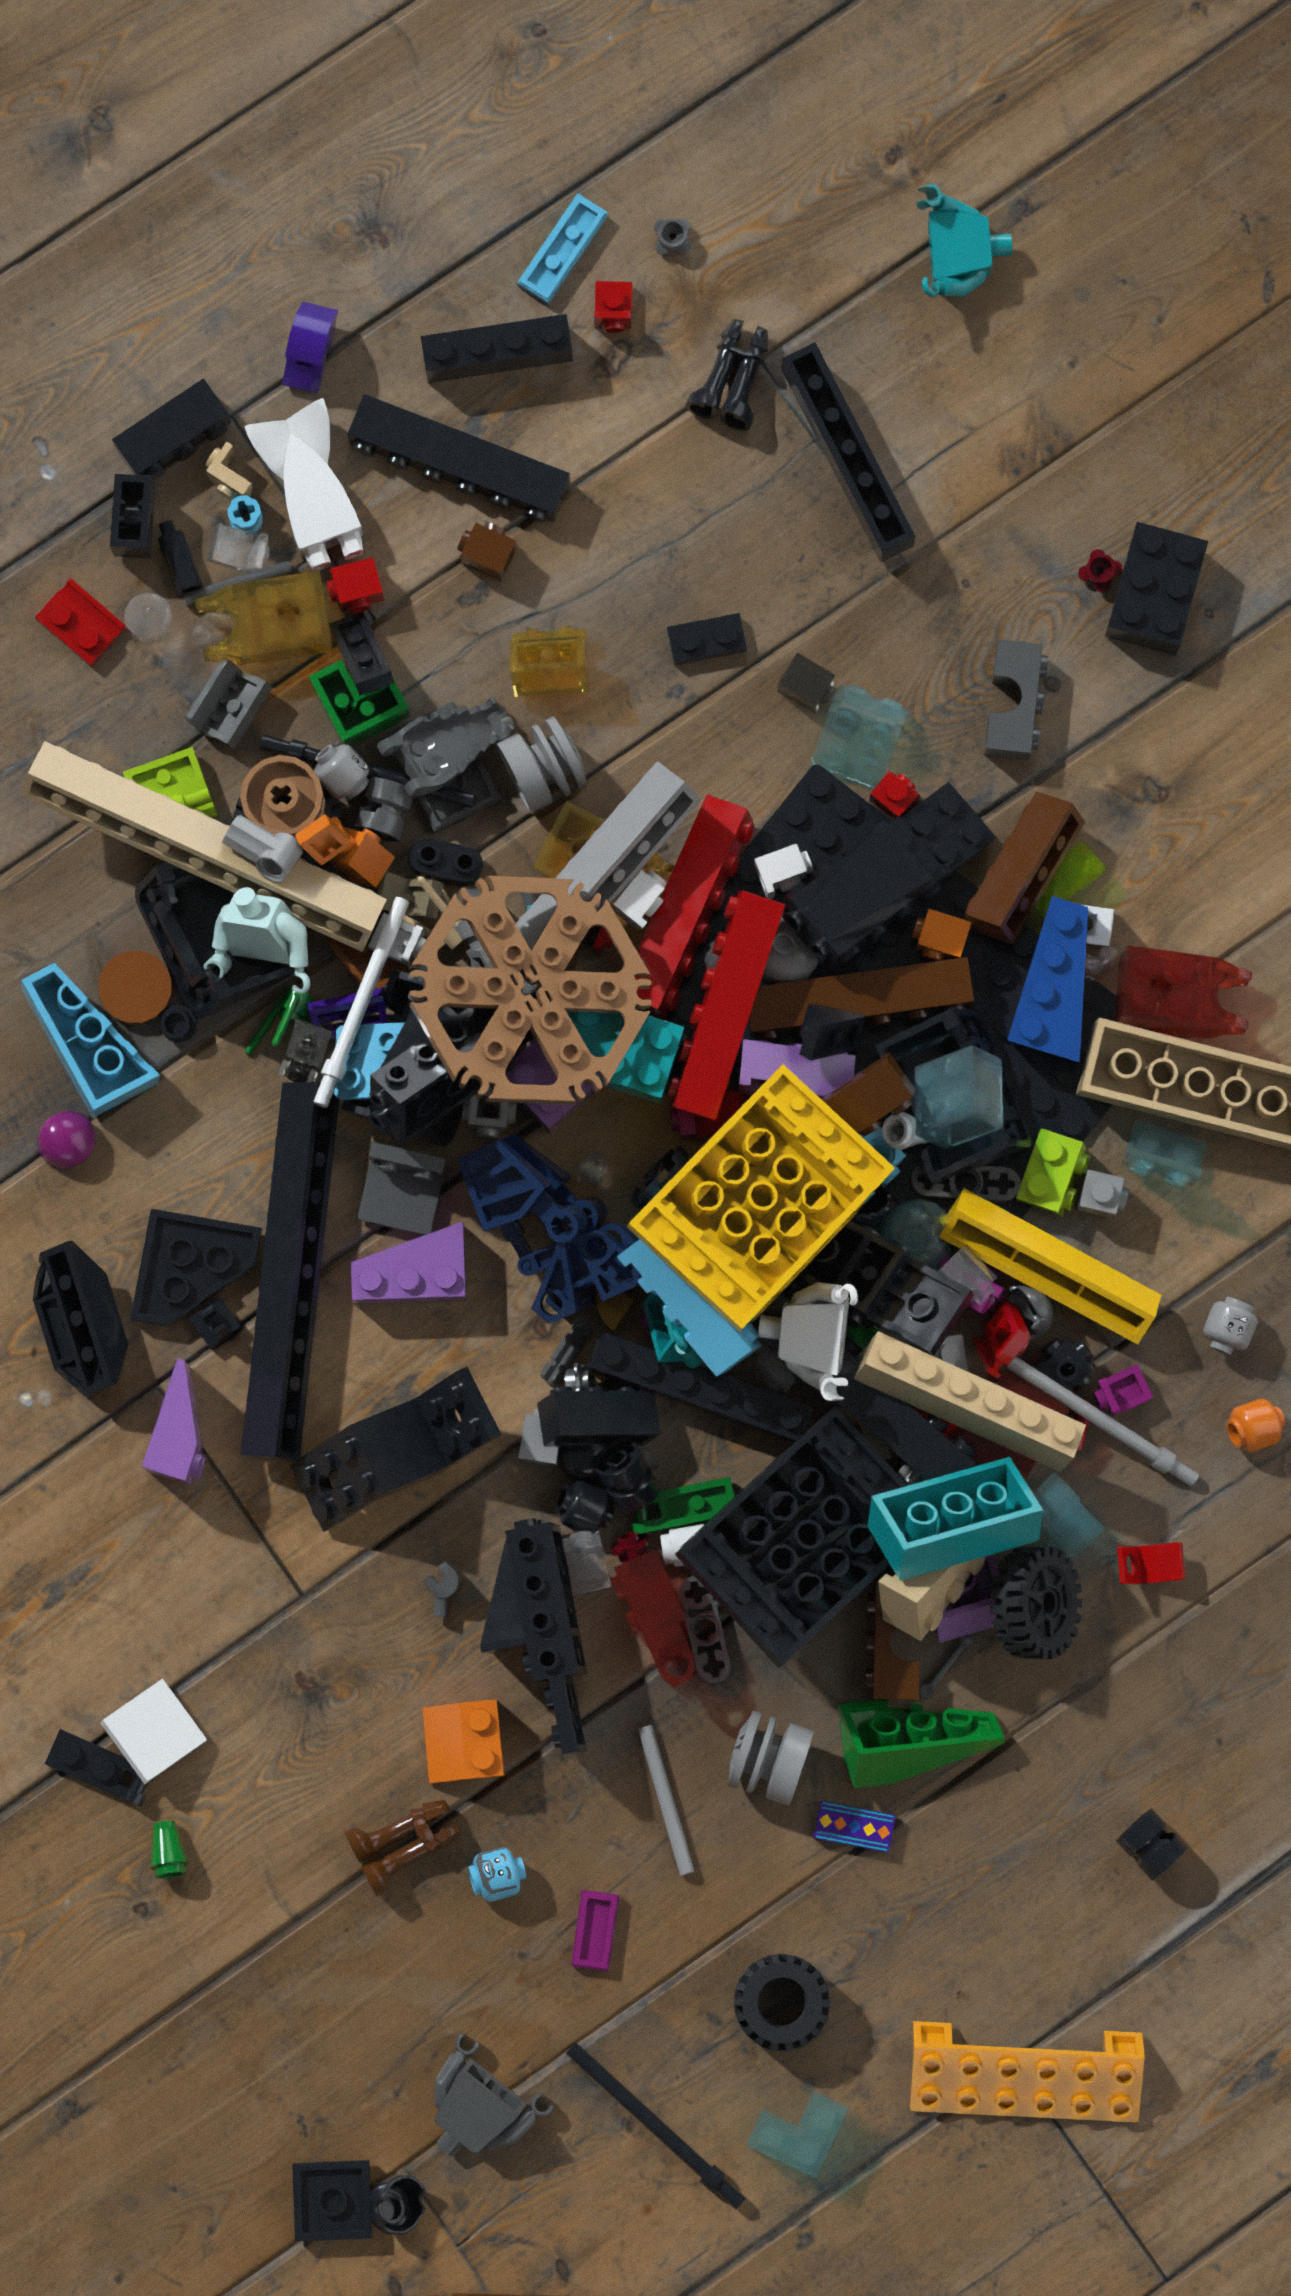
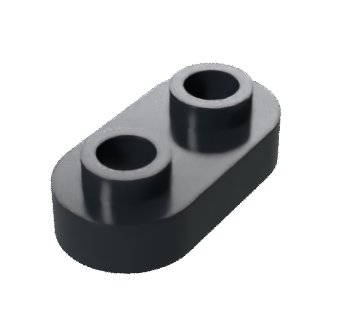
M426 838L417 841L412 846L409 854V866L417 876L453 885L470 886L480 878L483 869L482 857L475 849ZM429 851L434 854L435 858L432 861H426L422 858L421 854ZM462 859L468 860L471 863V867L463 869L458 865V862Z

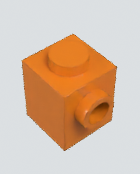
M344 828L352 845L329 860V862L354 883L377 888L395 857L379 844L381 838L374 832L366 828H362L361 831Z
M928 909L926 919L918 916L912 938L918 940L916 950L923 952L922 958L932 962L960 958L972 922Z

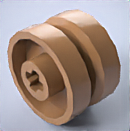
M278 755L263 759L250 769L242 783L240 799L245 817L273 835L282 832L295 837V834L325 813L326 802L319 777L308 764L296 757ZM282 797L290 799L287 805L284 802H280L277 805L278 800Z

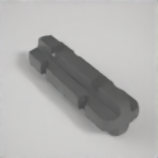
M581 1316L576 1318L570 1327L572 1331L570 1334L566 1333L551 1356V1363L547 1362L541 1371V1378L551 1385H558L564 1376L563 1370L570 1367L584 1345L583 1340L588 1339L594 1330V1325Z

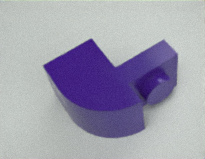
M302 302L294 318L285 353L287 359L282 385L313 393L319 392L326 355L333 343L338 310Z

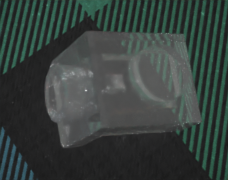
M223 524L215 525L207 561L246 574L258 571L265 565L269 556V546H267L268 535L264 533L253 535Z

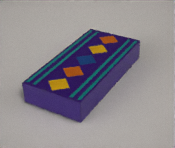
M821 1800L814 1838L889 1853L896 1815Z

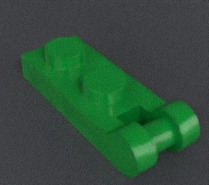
M726 1477L659 1491L656 1499L650 1505L659 1504L661 1518L650 1520L648 1506L633 1512L635 1524H632L633 1532L643 1535L710 1520L734 1498L731 1478Z

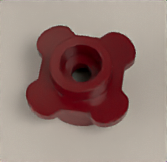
M1095 549L1090 553V559L1086 566L1079 568L1078 576L1080 580L1092 583L1099 593H1105L1110 590V583L1114 577L1122 573V565L1119 561H1114L1110 556L1106 555L1103 550ZM1102 568L1104 573L1098 574L1097 569Z
M638 1532L620 1535L617 1537V1542L611 1545L613 1555H617L619 1562L622 1563L636 1561L647 1556L648 1536L639 1535Z

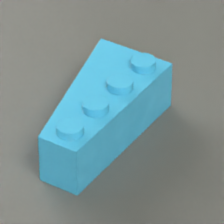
M640 1239L617 1256L625 1267L632 1263L641 1276L637 1282L646 1293L651 1291L662 1299V1312L670 1322H673L678 1327L684 1326L687 1329V1332L684 1334L685 1340L716 1377L729 1371L762 1346L757 1339L759 1337L758 1331L751 1322L739 1332Z

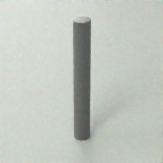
M285 561L183 593L187 607H191L293 575L290 562Z

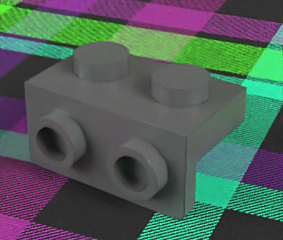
M223 657L210 674L209 680L198 698L192 703L186 720L201 734L234 750L271 691L272 686L265 680L238 668L231 660Z

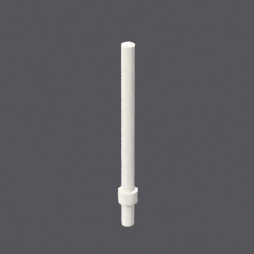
M395 897L331 1059H326L321 1071L323 1079L313 1101L314 1104L320 1107H328L337 1082H342L347 1070L345 1062L410 903L401 897Z

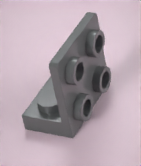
M372 1142L369 1153L370 1165L358 1211V1219L420 1235L430 1234L447 1167L446 1159Z

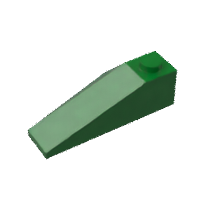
M866 1700L838 1704L844 1764L854 1788L893 1784L1000 1746L1005 1741L996 1716L991 1712L948 1708L944 1713L923 1711V1705L910 1704V1709L887 1707L888 1701Z

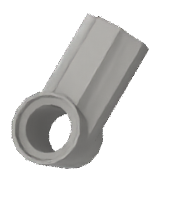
M237 815L222 841L223 844L255 862L258 872L264 878L277 883L282 882L303 854V848L292 835L282 832L273 835L242 815Z

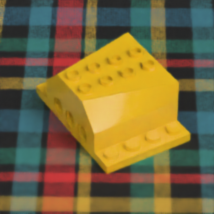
M782 1064L629 1222L627 1228L735 1329L741 1332L751 1320L754 1322L843 1229L855 1216L866 1199L894 1171L895 1167Z

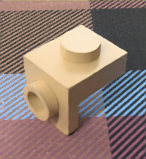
M226 442L222 449L217 447L209 456L206 462L208 478L218 486L216 491L229 501L242 495L251 497L254 493L252 484L227 467L236 453L234 446Z

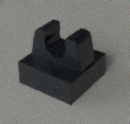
M219 1296L189 1318L211 1350L242 1328Z

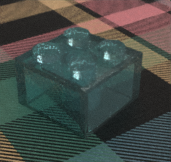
M971 1045L915 1067L916 1136L943 1149H948L1003 1128L1002 1059Z

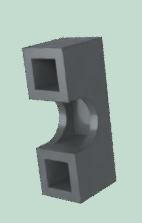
M998 639L992 683L1003 684L1013 688L1019 696L1020 704L1015 710L1008 713L990 712L987 725L985 756L1029 760L1031 750L1038 751L1040 728H1034L1035 714H1042L1044 692H1038L1039 678H1046L1048 656L1042 655L1043 644Z

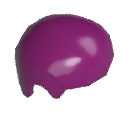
M68 1110L53 1114L42 1124L38 1133V1152L47 1164L58 1169L67 1170L77 1166L90 1157L96 1145L95 1128L89 1119L80 1112Z

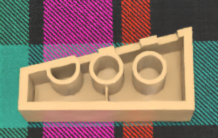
M985 1556L902 1581L899 1580L896 1574L893 1577L885 1574L878 1581L883 1620L922 1641L929 1630L934 1631L939 1626L943 1617V1611L949 1603H955L960 1598L964 1590V1583L970 1575H976L981 1570L985 1562Z

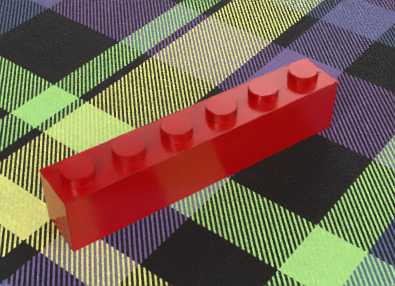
M706 794L661 895L663 902L653 913L637 949L650 976L648 978L636 977L635 979H648L651 981L649 989L637 990V996L640 999H648L652 1002L649 1008L639 1011H650L649 1015L665 1020L669 1010L673 1011L676 1008L681 995L680 985L684 977H689L693 971L695 951L699 943L703 944L708 937L710 931V923L708 922L714 910H719L725 897V890L723 888L728 877H733L738 869L740 862L738 854L743 843L748 844L753 835L754 823L747 808Z
M743 890L738 891L737 897L730 896L724 912V917L729 919L725 933H718L712 953L718 956L714 968L706 969L701 984V989L705 990L706 993L702 1005L695 1004L690 1017L689 1025L694 1026L690 1041L684 1039L679 1051L677 1061L683 1064L679 1076L673 1075L667 1088L666 1097L671 1098L670 1107L709 1120H716L785 904Z

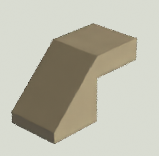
M386 872L377 888L359 884L360 887L370 889L377 895L387 899L381 911L382 914L386 913L389 915L395 897H401L410 902L405 913L408 917L413 919H437L438 907L418 883V879H406ZM426 880L441 898L444 883Z

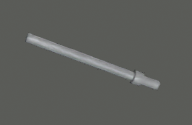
M1015 1356L1009 1365L1005 1364V1368L1150 1460L1151 1466L1163 1474L1169 1472L1189 1486L1194 1485L1198 1479L1199 1474L1176 1460V1454L1165 1447L1159 1449Z

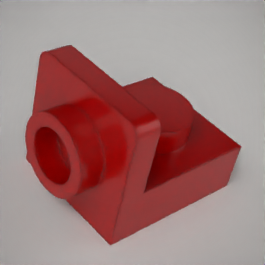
M596 281L595 328H602V331L606 333H621L624 331V328L631 329L632 282Z

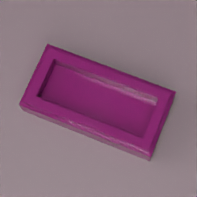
M588 1890L581 1891L571 1966L609 1971L619 1895Z

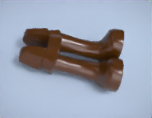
M445 1800L423 1803L422 1808L411 1809V1813L377 1831L366 1833L356 1827L344 1832L359 1863L413 1833H416L418 1837L417 1840L361 1866L376 1897L388 1889L389 1878L398 1870L429 1854L435 1855L441 1848L447 1849L461 1835L458 1823L442 1828L434 1835L427 1824L428 1821L435 1820L443 1813L451 1810Z

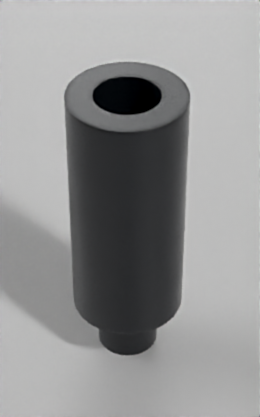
M172 520L160 523L159 528L162 536L158 539L178 595L202 588L203 583L183 531L176 530Z

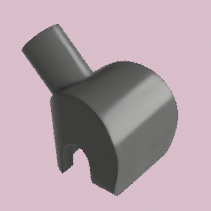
M444 1561L438 1567L444 1575L442 1582L438 1581L433 1575L427 1576L423 1581L428 1590L434 1595L433 1616L448 1617L449 1597L455 1595L463 1584L461 1571L450 1561Z

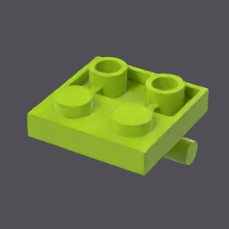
M193 747L123 771L124 778H129L158 794L166 795L171 800L186 807L201 811L212 819H218Z

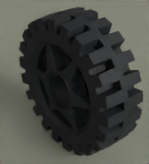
M1046 1546L1017 1547L1012 1549V1553H1007L1004 1556L1005 1562H1000L997 1567L1000 1574L994 1575L992 1581L997 1588L991 1590L990 1598L995 1599V1605H990V1613L996 1614L992 1624L994 1629H999L996 1635L998 1641L1004 1642L1002 1647L1007 1652H1011L1010 1655L1024 1659L1057 1658V1656L1065 1653L1064 1648H1069L1073 1643L1070 1637H1076L1078 1629L1074 1624L1081 1621V1614L1077 1613V1608H1082V1599H1077V1594L1082 1592L1081 1584L1075 1583L1079 1576L1077 1570L1071 1569L1073 1566L1072 1560L1066 1558L1067 1554L1058 1550V1548Z

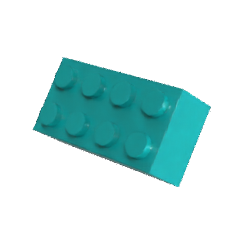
M1007 1457L871 1496L868 1528L897 1577L902 1581L1039 1541L1043 1509L1012 1459Z

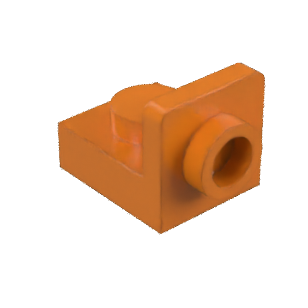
M326 814L295 834L299 845L321 866L352 845L341 821L337 817L330 819Z

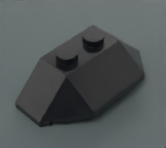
M73 1241L64 1242L41 1252L38 1261L40 1267L36 1275L33 1302L54 1370L67 1382L78 1388V1391L84 1396L116 1385L129 1344L107 1273Z

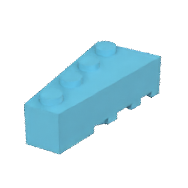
M55 963L21 980V990L92 1118L159 1083L160 1075L151 1065L147 1064L128 1040L126 1041L117 1032L112 1023L88 1001V998Z

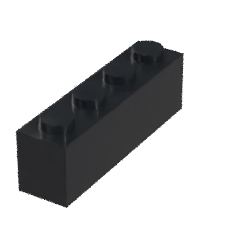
M567 314L421 336L428 383L573 361Z

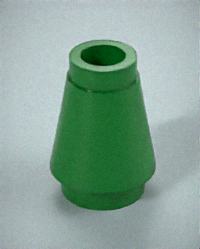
M168 1820L154 1823L151 1870H155V1877L157 1879H168L185 1875V1866L188 1865V1861L175 1821Z

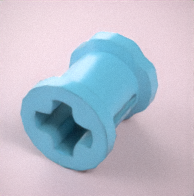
M242 495L231 501L227 511L233 530L242 536L256 534L263 524V516L257 500L247 495ZM247 510L251 520L244 522L240 512Z

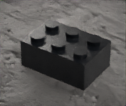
M1136 522L1105 637L1176 656L1181 645L1208 540Z

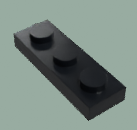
M363 611L329 623L334 641L359 696L368 692L378 691L394 683L390 668Z

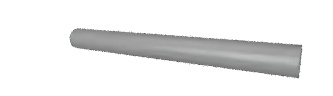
M653 1725L639 1728L638 1732L679 1874L681 1876L695 1872Z

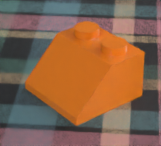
M497 1699L422 1708L429 1784L505 1776Z

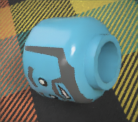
M506 1847L477 1854L474 1857L473 1865L468 1866L475 1896L481 1895L486 1902H493L517 1895L520 1891V1880L526 1879L522 1858H514L512 1852Z

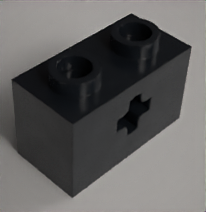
M115 474L110 548L114 557L151 558L156 486L150 475Z

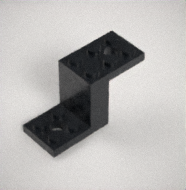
M468 1367L454 1372L418 1397L349 1425L302 1456L300 1461L290 1464L295 1474L297 1483L301 1486L312 1508L314 1517L318 1520L323 1532L341 1524L373 1502L442 1473L500 1436L501 1432ZM456 1411L459 1413L461 1421L458 1420ZM330 1478L334 1484V1488L331 1485Z

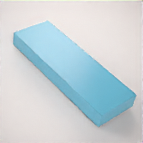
M577 193L518 280L517 286L546 305H549L607 219L608 212Z

